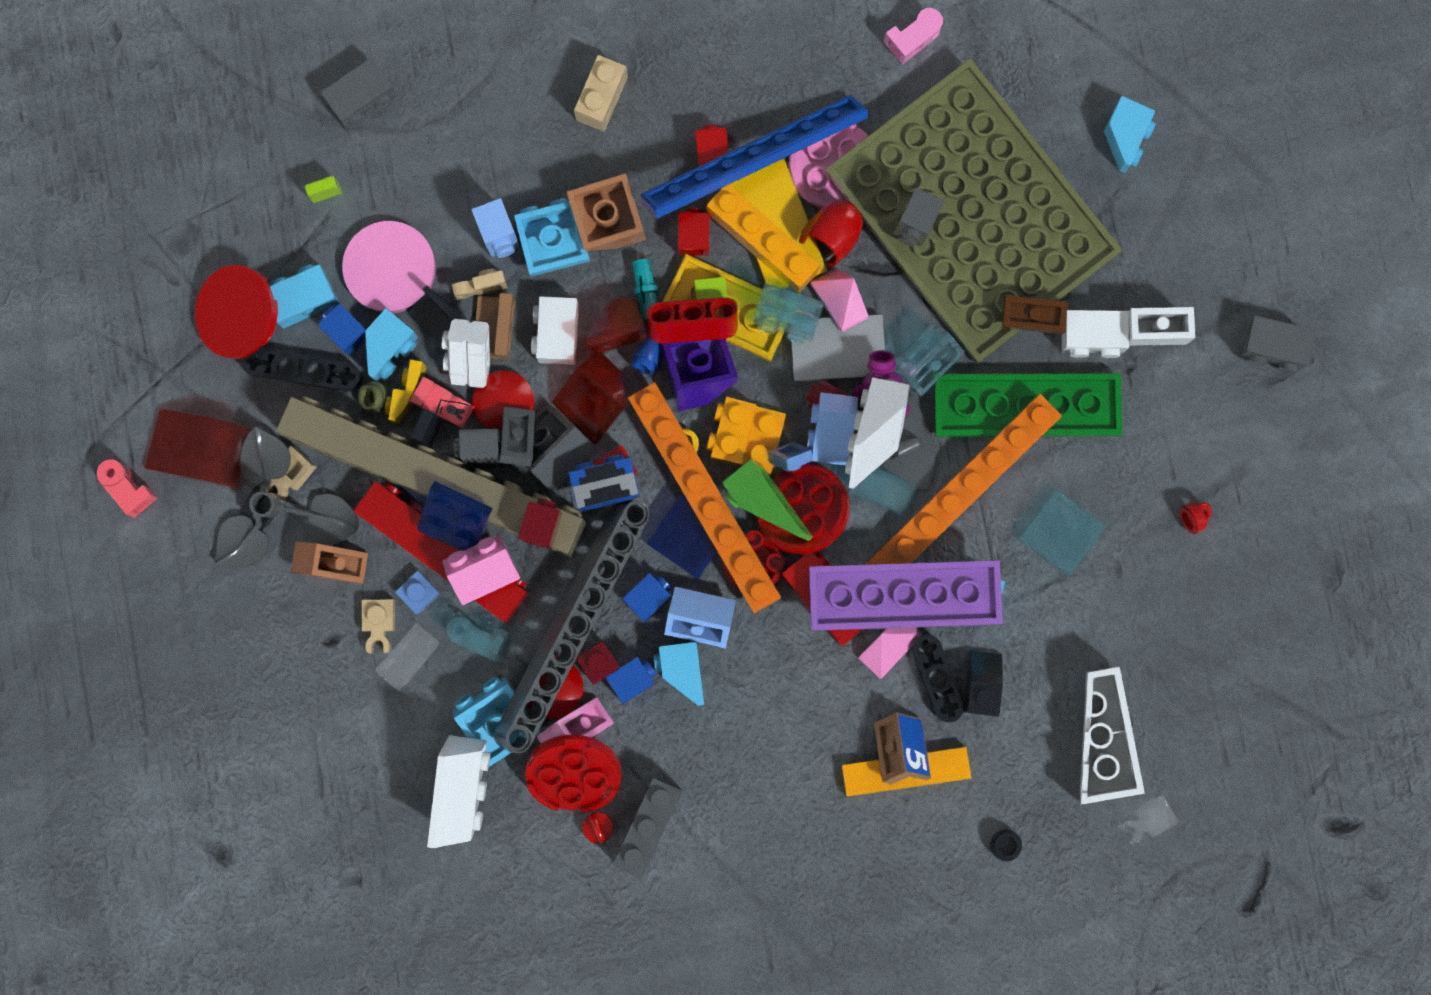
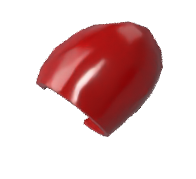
M847 201L832 202L819 210L808 221L801 231L799 243L804 244L808 236L825 243L834 253L826 264L828 267H833L849 254L859 239L863 225L861 213L853 203Z

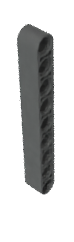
M632 499L615 503L612 506L495 729L494 740L499 747L518 754L525 752L531 746L649 519V509L643 501ZM631 506L633 517L631 520H628L627 511ZM615 534H618L619 543L614 548L612 540ZM603 561L605 570L602 575H599L598 566ZM589 589L590 599L585 603L583 595ZM572 617H575V628L570 631L569 621ZM560 645L561 654L555 659L554 650ZM546 673V683L540 687L539 679L542 674ZM531 701V712L525 716V705ZM516 730L517 738L514 743L510 744L509 736L512 731Z

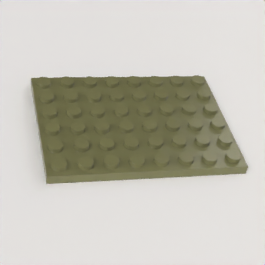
M971 58L825 169V173L847 201L856 206L861 213L862 220L976 364L1020 331L1017 329L1001 328L1004 297L1006 295L1059 301L1123 251ZM917 187L945 202L922 246L915 245V247H910L898 241L899 236L893 234Z

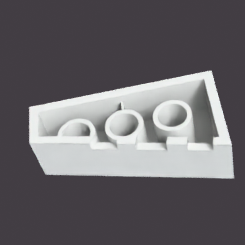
M1120 667L1086 672L1079 802L1082 805L1145 794Z

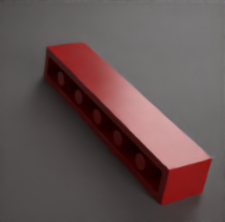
M375 481L353 512L450 582L442 561L449 558L454 552L467 550L474 545L462 536L458 541L448 534L451 528L438 518L434 522L428 520L423 516L427 510L412 499L409 504L405 503L399 498L402 492L387 481L383 486ZM519 579L474 601L504 623H508L529 593L523 589L526 583Z

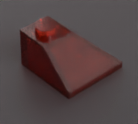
M626 297L615 299L609 302V307L603 309L583 340L588 358L646 338L645 328L634 298L627 300Z
M598 351L577 367L551 402L594 445L600 442L627 407L622 372L601 351Z

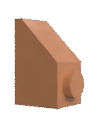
M295 542L290 573L364 584L368 553L317 543Z

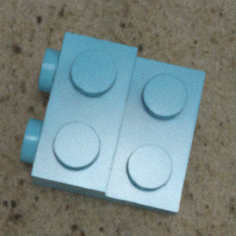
M568 199L554 200L550 203V206L540 209L537 206L526 207L520 210V214L514 215L530 277L590 262L588 251L584 250Z
M498 677L487 680L481 687L483 691L473 697L471 694L462 696L455 702L456 708L452 710L455 721L467 738L487 741L486 752H491L489 767L512 753L499 747L494 740L495 729L515 693L506 677L500 680ZM524 708L525 716L529 714L526 708ZM516 730L512 731L509 736L510 744L514 743L517 738Z

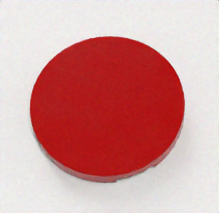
M241 265L225 266L210 275L200 289L195 306L196 327L203 343L213 353L221 357L232 359L247 358L262 345L268 343L277 323V300L273 297L271 288L267 283V278L256 269Z
M807 463L796 471H783L772 479L813 536L812 539L807 541L757 516V521L763 534L772 545L791 554H810L826 548L841 535L849 519L850 500L843 483L835 473L823 466Z
M563 735L541 743L530 754L526 764V785L529 792L539 803L555 811H558L559 808L564 810H581V813L597 810L608 804L616 796L621 782L620 761L612 749L601 741L582 735Z

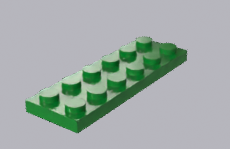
M1121 373L935 374V437H995L1038 394H1041L1062 415L1041 437H1120L1123 435Z

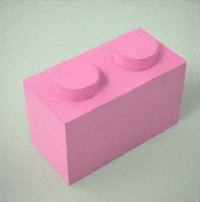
M501 534L485 538L467 550L454 552L449 558L442 561L447 578L462 606L520 579L516 564Z

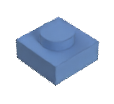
M795 442L768 451L769 463L782 468L784 471H796L802 465L813 461L812 450Z
M420 571L413 574L395 591L416 615H419L440 595V592Z

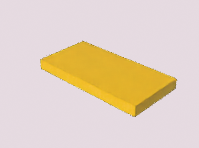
M781 159L730 184L820 264L819 272L814 278L827 273L815 238L808 236L804 244L799 243L801 231L808 223V219L785 159ZM755 257L769 293L772 294L789 288L783 280Z
M685 254L663 302L695 300L694 280L725 277L727 296L736 303L738 308L737 332L731 338H727L726 342L771 362L797 305Z

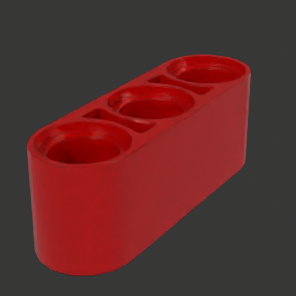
M723 297L655 303L647 310L648 334L652 341L661 344L731 338L738 329V308L732 299Z

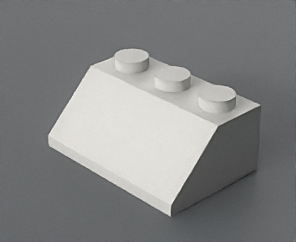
M453 735L448 736L438 755L427 847L437 848L471 841L475 830L480 831L483 812L478 811L479 801H484L487 788V782L482 781L483 771H488L491 752H486V740Z

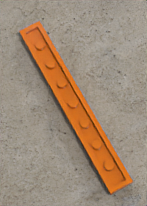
M654 382L628 397L629 402L753 614L781 599V596L656 383Z
M1038 394L864 565L912 563L1047 432L1062 415L1041 394Z

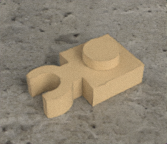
M495 268L480 271L478 273L479 276L472 278L470 281L452 284L456 300L465 299L476 294L480 296L507 289L508 286L503 271H496Z
M294 446L288 448L291 455V464L287 473L282 478L271 479L272 485L268 492H271L273 488L277 487L278 492L276 495L280 498L281 503L288 497V488L291 487L298 491L317 467Z
M362 600V631L371 632V637L366 642L367 653H373V645L377 641L383 643L384 653H390L391 642L386 637V631H395V600Z

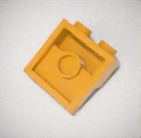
M726 397L725 404L718 403L714 421L720 422L717 434L711 432L706 449L712 452L711 460L742 467L752 459L762 464L767 473L771 475L773 464L769 463L768 451L778 448L786 414L756 406L757 404Z

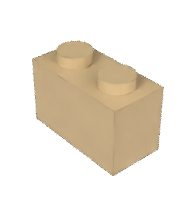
M600 55L597 56L574 109L576 121L605 132L628 78L625 65Z

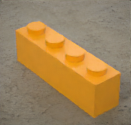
M730 184L723 187L706 205L707 213H710V217L797 294L819 272L820 264Z

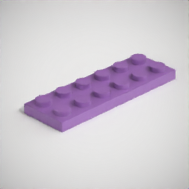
M1000 560L809 567L811 631L1003 624Z

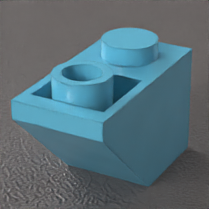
M1121 96L1104 130L1117 167L1123 173L1131 165L1137 166L1144 151L1139 146L1143 138L1149 139L1156 125L1155 122L1151 121L1155 110L1124 96Z
M387 308L382 311L365 331L368 375L377 382L381 379H388L397 367L394 364L402 355L404 357L408 356L417 345L415 342L418 338L416 333Z

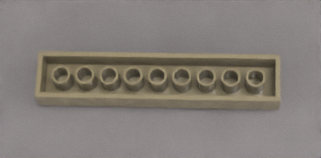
M302 396L301 400L293 397L290 398L276 430L277 433L290 441L517 536L520 533L528 502L537 503L538 498L551 501V499L535 492L532 497L524 494L525 490L522 487L506 480L503 485L496 483V478L492 474L478 468L475 469L474 473L467 471L468 467L463 462L447 456L445 461L441 460L434 450L418 444L416 449L410 447V442L392 432H389L387 437L381 435L383 431L366 421L360 420L357 425L353 423L354 419L348 417V414L331 408L329 412H326V407L306 396ZM563 505L561 509L555 508L562 512V516L551 550L573 558L587 524L581 518L582 514H580V511Z

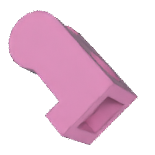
M925 8L920 11L916 21L900 32L894 26L886 32L883 42L903 65L937 38L943 24V17L936 9Z

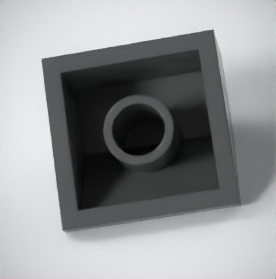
M547 402L535 414L533 459L531 467H525L548 490L553 492L559 485L564 483L569 476L568 472L574 471V466L586 461L596 448L576 426Z

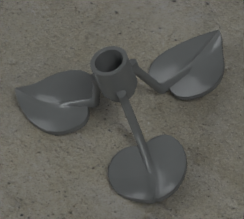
M253 427L242 446L240 470L245 480L250 484L257 485L265 481V485L260 488V492L255 493L249 502V507L253 513V518L256 520V524H254L251 518L243 515L228 518L221 525L218 532L215 564L223 567L237 568L254 564L262 559L268 550L270 541L267 534L259 530L262 526L261 517L271 518L280 511L308 516L309 518L306 522L308 536L313 542L328 546L339 544L357 533L359 521L356 513L353 512V508L344 499L333 494H321L314 497L311 503V511L281 505L280 498L276 494L268 492L272 485L271 479L282 478L287 473L291 464L289 449L277 437L258 427Z

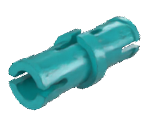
M639 259L631 263L636 283L634 295L638 297L641 323L648 324L647 310L651 305L658 303L656 294L659 293L658 286L654 284L651 259Z

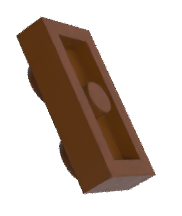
M1006 295L1004 297L1001 328L1064 334L1068 302Z

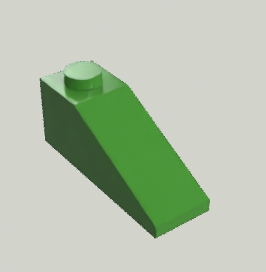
M750 459L722 482L728 491L725 495L735 508L740 507L807 541L813 538L762 464Z

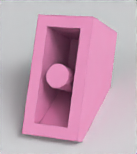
M596 697L555 722L536 737L540 743L563 735H582L593 738L614 724V722Z

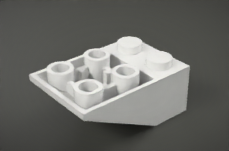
M872 378L869 390L863 389L860 408H864V410L857 411L854 430H858V432L855 434L851 433L848 445V452L853 453V456H848L845 474L850 475L849 488L854 489L898 450L904 426L910 385Z

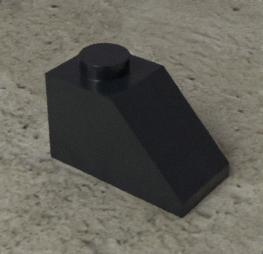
M971 650L963 713L999 717L1003 689L1002 654Z

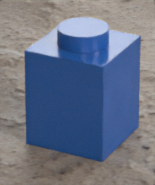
M341 304L336 307H329L321 315L320 319L322 321L317 324L348 356L366 340V329Z
M649 573L623 598V601L646 623L672 598L668 593L672 587L660 575L654 578Z
M636 657L605 678L621 703L625 704L653 686L655 683L652 678L657 674L647 659L641 662Z

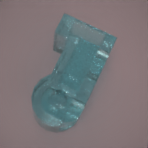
M465 617L453 618L446 628L447 636L453 643L498 662L510 636L509 632L495 627L492 634L476 628L474 622Z

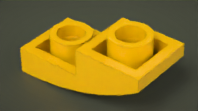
M410 360L409 368H404L402 375V386H406V389H393L392 397L388 396L386 399L385 415H389L388 420L393 424H400L413 407L410 399L422 378L425 377L426 365L422 361Z

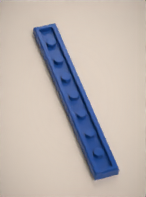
M852 95L844 97L640 194L641 203L658 219L867 119V108Z

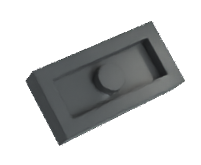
M504 407L499 463L531 467L533 459L534 410Z

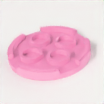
M854 124L789 155L788 169L797 193L810 205L822 209L832 202L847 201L825 173V169L868 137L862 129L857 127L858 125Z
M382 221L363 228L352 238L343 256L342 272L348 290L366 308L382 313L387 308L392 313H399L410 309L425 295L422 289L426 285L430 288L432 287L436 273V263L429 243L419 231L401 222Z

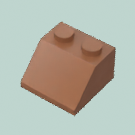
M626 173L567 191L585 251L618 249L646 240Z

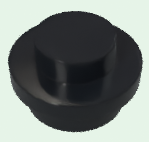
M1003 829L997 831L992 836L990 849L997 859L1012 861L1021 853L1022 841L1014 831Z

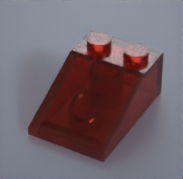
M160 409L145 469L236 490L241 472L240 454L243 443L251 430L240 424Z

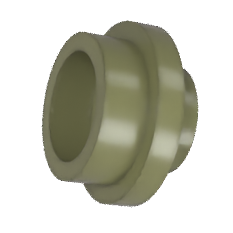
M371 381L360 388L358 400L364 409L369 412H380L384 409L387 392L380 382Z

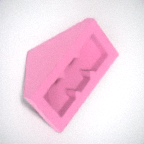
M835 268L810 282V286L841 332L868 319V313L853 277Z
M917 627L885 628L858 659L879 679H882L923 633Z

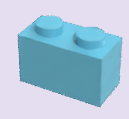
M314 264L306 265L297 271L298 274L290 278L280 277L269 283L273 297L277 300L278 304L277 323L283 329L327 310L331 306L340 304L326 271L320 264L316 266Z

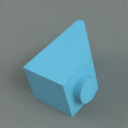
M697 643L660 646L659 654H654L656 673L662 672L664 680L696 705H704Z

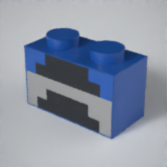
M620 454L605 458V464L593 466V462H586L574 466L575 471L568 473L577 510L582 512L640 498L631 458L624 459V455Z

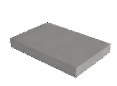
M868 315V319L844 332L840 331L832 318L790 320L794 382L864 379L867 373L870 372L867 367L869 355L874 351L885 350L883 315Z

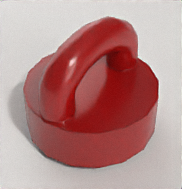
M1190 502L1180 508V519L1186 530L1192 534H1197L1207 528V522L1212 513L1209 503L1202 502L1196 504L1195 502Z
M599 811L588 815L583 821L582 826L585 838L591 843L596 844L609 840L614 831L611 817Z

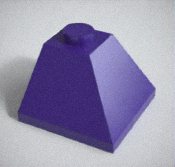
M726 339L662 344L669 383L678 412L710 404L738 381V375Z

